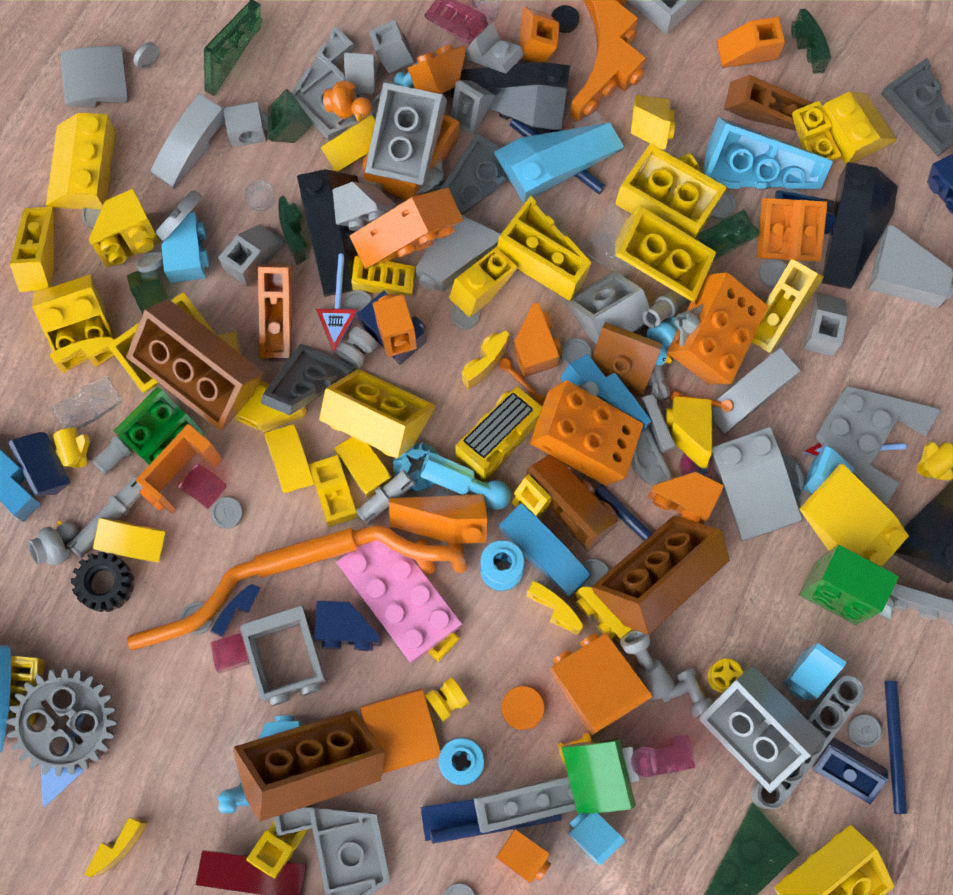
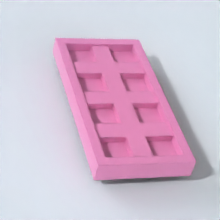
M374 541L360 545L357 551L346 554L336 562L410 664L414 663L430 649L462 627L461 622L415 561L390 549L382 542Z

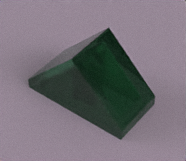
M285 89L268 107V139L272 142L295 143L313 125L310 118L288 89Z
M157 269L150 272H139L137 270L126 275L130 290L142 315L145 309L169 298Z

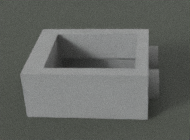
M302 605L240 625L261 701L265 703L270 702L271 706L279 705L289 701V695L301 691L302 696L320 691V685L327 683L307 613ZM300 625L315 676L270 690L256 639Z

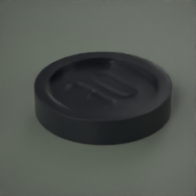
M562 5L555 8L551 16L559 22V32L570 33L577 28L579 14L575 8Z

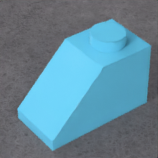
M825 446L811 463L803 490L813 494L839 464H844L852 473L854 468L836 451Z
M817 643L801 653L783 683L790 687L788 691L802 701L806 699L811 701L817 699L847 662Z
M579 813L569 823L573 828L568 834L596 864L602 865L625 842L622 836L598 813Z

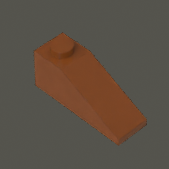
M748 75L730 82L724 110L747 120L796 131L792 116L793 111L813 102L755 76Z

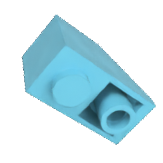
M190 212L162 243L164 273L170 283L206 278L205 268L210 266L207 249L203 250L202 240L207 239L204 222H199L195 212Z

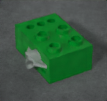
M838 544L814 563L799 595L854 625L877 614L890 620L894 613L893 607L897 606L900 599L891 595L899 576Z

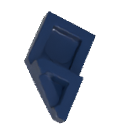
M251 584L242 590L221 612L210 633L223 637L236 609L249 613L260 587Z

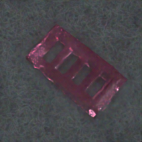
M435 0L424 14L427 20L468 45L489 25L484 13L455 0ZM447 7L448 9L443 14V16H440L444 8Z

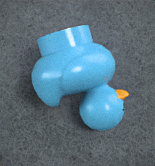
M675 317L662 321L657 327L648 328L647 338L663 344L655 363L657 366L672 363L671 356L666 352L678 330L674 322Z

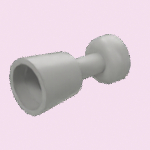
M637 630L626 634L621 639L620 644L626 653L635 654L640 664L637 669L638 677L652 695V698L649 700L665 697L674 689L675 683L661 662L655 659L652 660L647 650L650 644V636Z

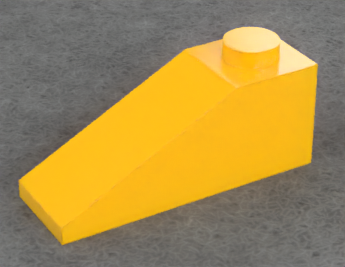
M53 206L23 208L10 260V267L19 292H39L51 286L54 272Z
M791 259L765 303L768 305V308L754 335L752 343L772 353L806 307L824 276Z

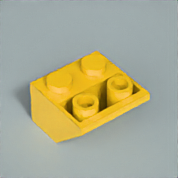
M133 188L104 201L89 237L90 244L106 268L118 266L124 263L127 258L138 253L149 252L155 245L160 243Z
M91 274L33 293L32 308L53 352L69 344L91 338L112 337L115 340L102 298Z

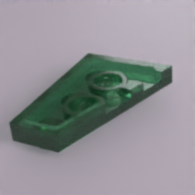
M250 0L204 47L205 92L215 96L254 35L260 30L263 22L260 3Z
M754 803L749 804L739 828L736 829L723 859L719 862L703 895H757L799 855Z

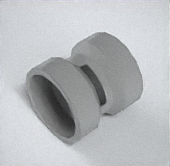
M355 326L349 333V339L337 347L336 353L345 362L355 366L356 369H360L365 362V356L368 353H372L377 348L378 343L363 329Z

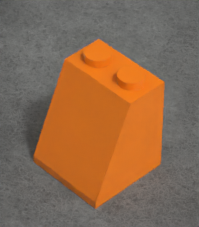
M596 633L591 634L580 642L582 648L572 654L569 649L552 659L555 665L550 668L551 674L590 736H593L652 698L649 690L606 633L600 637Z

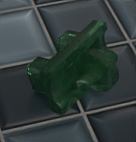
M743 209L699 233L698 239L702 244L717 252L713 259L715 261L757 238L760 232L751 223L746 211Z

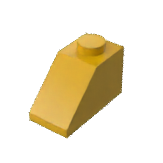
M674 397L671 409L666 408L665 422L667 427H670V434L674 444L700 468H707L712 452L711 400Z

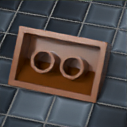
M548 455L531 465L527 469L526 476L529 474L551 496L552 499L547 509L588 552L615 528L618 522L615 518L617 514L608 503H601L593 495L595 490L586 480L582 479L580 481L572 473L574 471L573 467Z

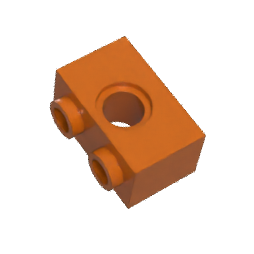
M388 294L374 302L373 308L387 358L417 349L414 326L404 295Z

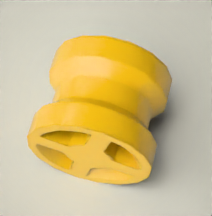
M720 659L711 665L707 671V681L713 690L724 693L743 674V671L738 662L733 659Z

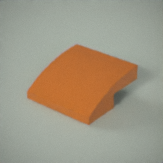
M762 198L756 258L821 262L827 202Z
M423 688L360 706L364 724L385 751L382 774L437 758L441 754Z

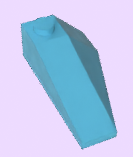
M718 117L707 144L703 174L729 189H740V187H756L757 189H767V187L821 189L833 160L744 125Z
M609 122L519 138L496 150L494 154L524 203L530 196L534 198L623 150L624 145Z

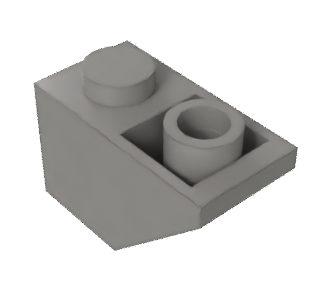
M350 182L333 189L336 225L349 226V230L358 231L397 207L375 185Z
M260 224L237 234L218 258L226 273L246 287H249L258 276V267L272 259L284 244V240Z
M815 293L803 347L804 350L833 356L842 345L848 317L845 299Z

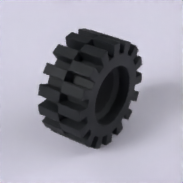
M98 552V555L91 553L87 555L89 559L86 561L81 559L78 562L81 564L80 568H74L72 572L76 574L75 578H71V584L75 587L72 589V592L78 597L77 600L86 607L98 612H102V610L110 612L113 611L112 608L114 607L118 609L122 607L121 602L123 600L128 601L130 598L128 592H133L134 586L131 584V581H134V576L130 573V567L114 554H106L105 552ZM103 570L110 571L114 576V585L111 590L104 594L95 593L91 586L94 575Z

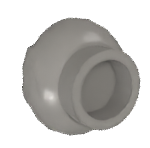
M58 520L56 530L52 527H44L38 532L35 539L28 541L29 552L37 565L43 562L53 566L60 565L68 559L70 550L65 549L64 543L71 542L78 535L79 531L74 523H62Z

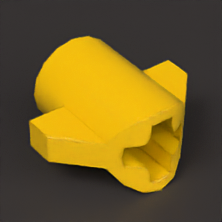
M74 427L57 431L53 438L57 447L55 452L61 464L65 467H85L87 465L86 453L90 444L88 435L82 434L79 436L77 428Z
M929 441L924 445L921 460L916 467L917 472L921 476L946 481L953 479V472L951 470L953 467V445L949 442H943L937 447L934 441Z

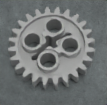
M64 668L61 677L58 678L55 670H49V680L46 681L39 674L36 676L37 686L29 682L24 684L28 692L27 695L16 693L15 697L21 704L20 706H9V710L16 713V717L6 720L7 724L15 725V730L8 733L7 737H17L18 742L11 749L17 750L22 748L24 750L19 758L20 761L28 757L33 759L29 769L32 770L39 764H42V775H46L51 767H54L56 777H60L64 767H67L70 775H74L76 764H79L83 770L89 768L88 757L97 762L100 760V757L96 750L107 751L109 749L103 740L104 738L113 739L115 737V734L107 729L109 726L117 724L116 720L108 719V714L116 711V707H106L105 703L112 698V695L103 697L100 695L105 686L104 684L98 685L95 688L91 686L94 676H90L85 681H82L81 670H78L73 678H71L68 668ZM61 689L68 690L72 695V703L67 708L60 707L56 703V694ZM43 700L50 704L58 716L67 715L70 718L67 721V726L83 739L82 744H78L67 728H56L55 725L58 719L42 705ZM36 712L42 713L47 720L46 727L41 731L35 730L30 724L31 716ZM87 713L93 716L95 725L91 731H83L79 728L77 721L81 714ZM56 737H64L69 742V750L66 754H58L54 751L52 744Z

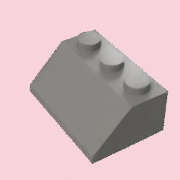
M753 665L699 718L708 730L769 793L807 760L826 739Z

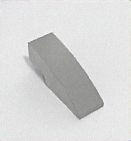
M199 93L166 139L152 166L151 174L175 189L210 148L208 141L225 122L223 109Z
M779 348L716 400L720 402L731 400L734 408L730 412H725L719 407L711 406L713 424L725 435L769 401L779 390L794 380L801 370Z

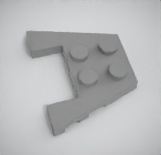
M337 27L331 31L329 40L325 46L322 45L317 53L316 60L310 68H307L289 96L290 102L327 140L333 139L346 131L347 128L359 122L355 114L351 118L341 119L334 112H327L323 103L324 91L333 88L337 82L345 80V75L335 64L344 58V53H350L354 50L353 43ZM355 93L356 98L366 97L363 93ZM381 93L370 101L372 104L370 114H373L375 119Z
M846 386L815 438L823 447L832 448L854 468L853 474L886 506L899 482L871 466L873 460L896 421L926 436L941 410Z
M303 807L274 817L277 836L310 828L313 829L325 895H370L390 882L377 814Z

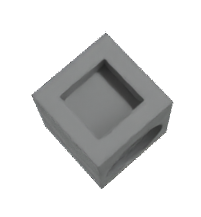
M395 19L369 31L375 52L388 74L414 62L408 41Z
M258 102L223 108L227 134L232 147L266 142L264 130H270L267 113H261Z

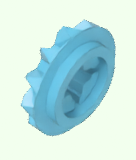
M423 442L415 443L410 450L399 458L395 457L393 460L394 476H397L404 469L416 483L415 486L409 489L413 491L426 490L435 484L420 477V470H416L414 473L410 472L412 464L408 458L418 462L424 457L426 459L429 452L439 455L434 447Z

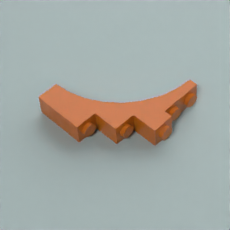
M583 0L594 23L597 39V57L586 84L571 102L570 117L578 123L585 115L587 117L591 116L597 109L598 102L604 96L608 98L617 86L625 91L631 84L634 86L638 84L645 74L643 69L646 57L630 46L637 36L638 17L623 6L627 0Z

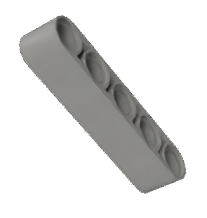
M847 675L832 681L805 716L826 739L794 771L791 777H787L774 789L775 798L771 803L768 804L762 799L761 789L763 785L756 780L750 789V797L755 806L761 809L779 808L786 801L862 700L864 687L858 678ZM842 683L848 685L851 689L852 695L849 700L844 699L840 695L839 687ZM823 708L829 710L833 716V721L829 726L825 725L820 719V712Z

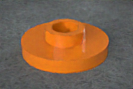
M526 686L515 687L504 696L501 704V713L505 722L512 728L529 730L541 721L544 714V702L540 694L534 689Z

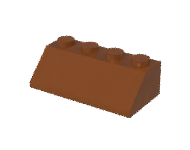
M169 298L144 310L126 358L220 431L226 428L250 400L264 373Z
M673 516L592 586V590L624 626L649 635L730 561L722 530Z
M355 710L234 746L233 751L245 798L260 822L381 781L385 751Z

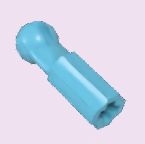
M429 452L421 468L420 477L461 495L469 491L475 494H483L485 505L490 509H503L511 500L510 488L503 481L482 482L475 478L474 470L435 453Z

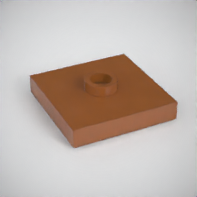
M605 322L591 359L605 377L616 373L630 393L642 397L663 344Z

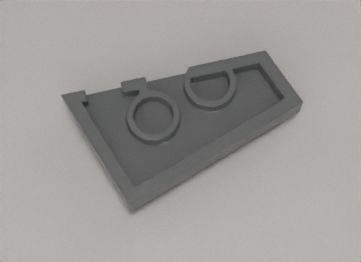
M926 58L886 86L881 95L937 156H940L953 146V112L950 106L945 104L940 93L942 88L938 80H934L930 71L931 64L928 58Z
M478 133L475 134L440 188H449L461 215L467 213L509 180L494 154L501 147Z
M300 344L263 393L261 404L291 415L325 394V389L355 371L356 367Z

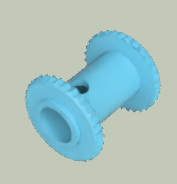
M498 540L487 545V548L482 552L480 560L481 578L485 585H488L492 590L495 589L501 592L513 589L514 586H517L519 580L522 579L525 558L523 557L522 550L516 544L508 540ZM497 562H505L510 568L503 571L498 570L495 564Z
M463 737L453 738L440 751L438 765L442 772L441 774L448 782L456 784V786H466L467 784L474 783L483 773L485 757L481 751L482 748H479V745L473 742L472 739L468 740V738L464 739ZM461 753L467 755V760L471 761L470 767H464L462 771H458L453 759L455 756L459 757Z

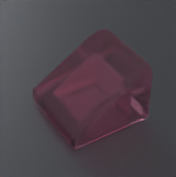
M197 463L178 488L209 509L224 491L226 484L214 473Z
M242 633L210 643L215 670L219 674L250 664Z

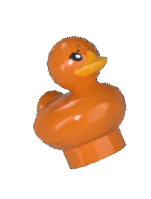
M347 80L337 82L333 88L326 89L323 95L325 110L329 113L334 112L341 119L351 118L355 114L356 119L361 122L364 117L371 113L372 104L366 97L356 98L354 90L356 85Z

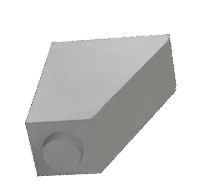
M461 215L464 221L454 226L455 232L442 239L437 237L433 240L434 244L426 249L416 266L417 280H419L423 287L429 290L437 289L444 292L453 285L454 280L497 247L501 234Z
M888 225L880 237L868 290L939 308L946 299H950L953 295V282L951 281L953 269L898 228Z

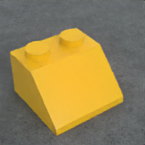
M848 91L823 105V109L832 124L829 132L842 155L840 158L845 165L847 162L855 163L897 140L866 93Z

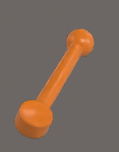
M502 358L499 361V368L502 371H508L534 400L542 406L546 397L538 394L511 367V361L508 358Z
M678 391L673 392L670 396L672 402L674 397L696 398L684 396ZM711 400V406L719 407L725 412H730L734 408L731 400H724L722 402Z

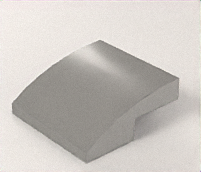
M121 46L86 47L60 53L65 106L95 108L96 102L126 103L127 90Z

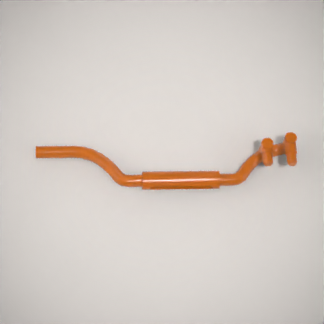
M381 525L369 526L355 531L352 528H348L255 555L254 560L230 568L221 578L211 597L196 612L179 621L128 635L127 643L130 650L133 651L192 633L212 619L222 608L238 581L256 575L263 578L357 551L360 545L374 541H380L399 554L415 559L425 575H431L435 572L436 566L434 561H449L456 573L465 572L468 568V563L462 544L447 542L448 545H428L426 539H419L414 543L397 535L388 527Z

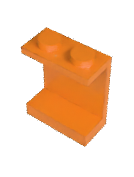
M189 424L184 427L135 480L142 487L139 493L159 512L163 508L171 514L175 512L176 509L160 492L196 453L213 468L223 460L212 443Z

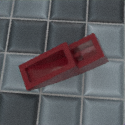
M202 850L195 884L197 886L260 895H302L306 864L287 862L274 879L246 861L249 855Z

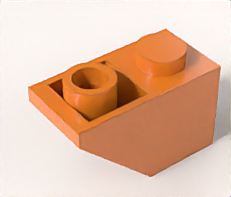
M524 6L519 36V46H521L524 54L522 59L532 62H546L558 45L559 22L550 14Z
M778 16L749 21L717 39L716 44L721 66L725 68L778 60L785 40Z
M449 44L436 49L437 56L435 57L433 52L417 57L418 64L407 68L415 89L441 94L455 88L456 83L460 80L466 48L464 45L453 49L452 45Z
M539 302L532 305L514 341V353L523 377L557 367L559 355H562L558 338H552L549 328H552L549 314L547 311L542 312Z
M694 472L655 484L648 498L652 499V503L662 510L669 511L672 509L680 513L681 518L704 525L709 519L724 485Z
M516 829L513 830L496 856L498 860L530 884L534 878L540 881L551 865L547 861L550 854Z

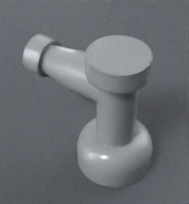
M691 668L677 675L679 682L662 699L666 703L671 701L670 699L689 693L694 703L690 708V712L695 719L700 717L714 703V700L705 698L694 676L697 673L694 668Z

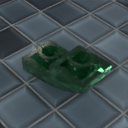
M806 8L800 9L796 20L792 21L791 24L792 38H796L798 50L807 49L806 58L807 62L812 65L813 74L824 73L831 60L826 38Z
M283 195L279 198L278 202L280 224L289 252L296 265L307 260L304 252L307 244L300 234L302 228L299 220L303 217L294 202L289 204Z

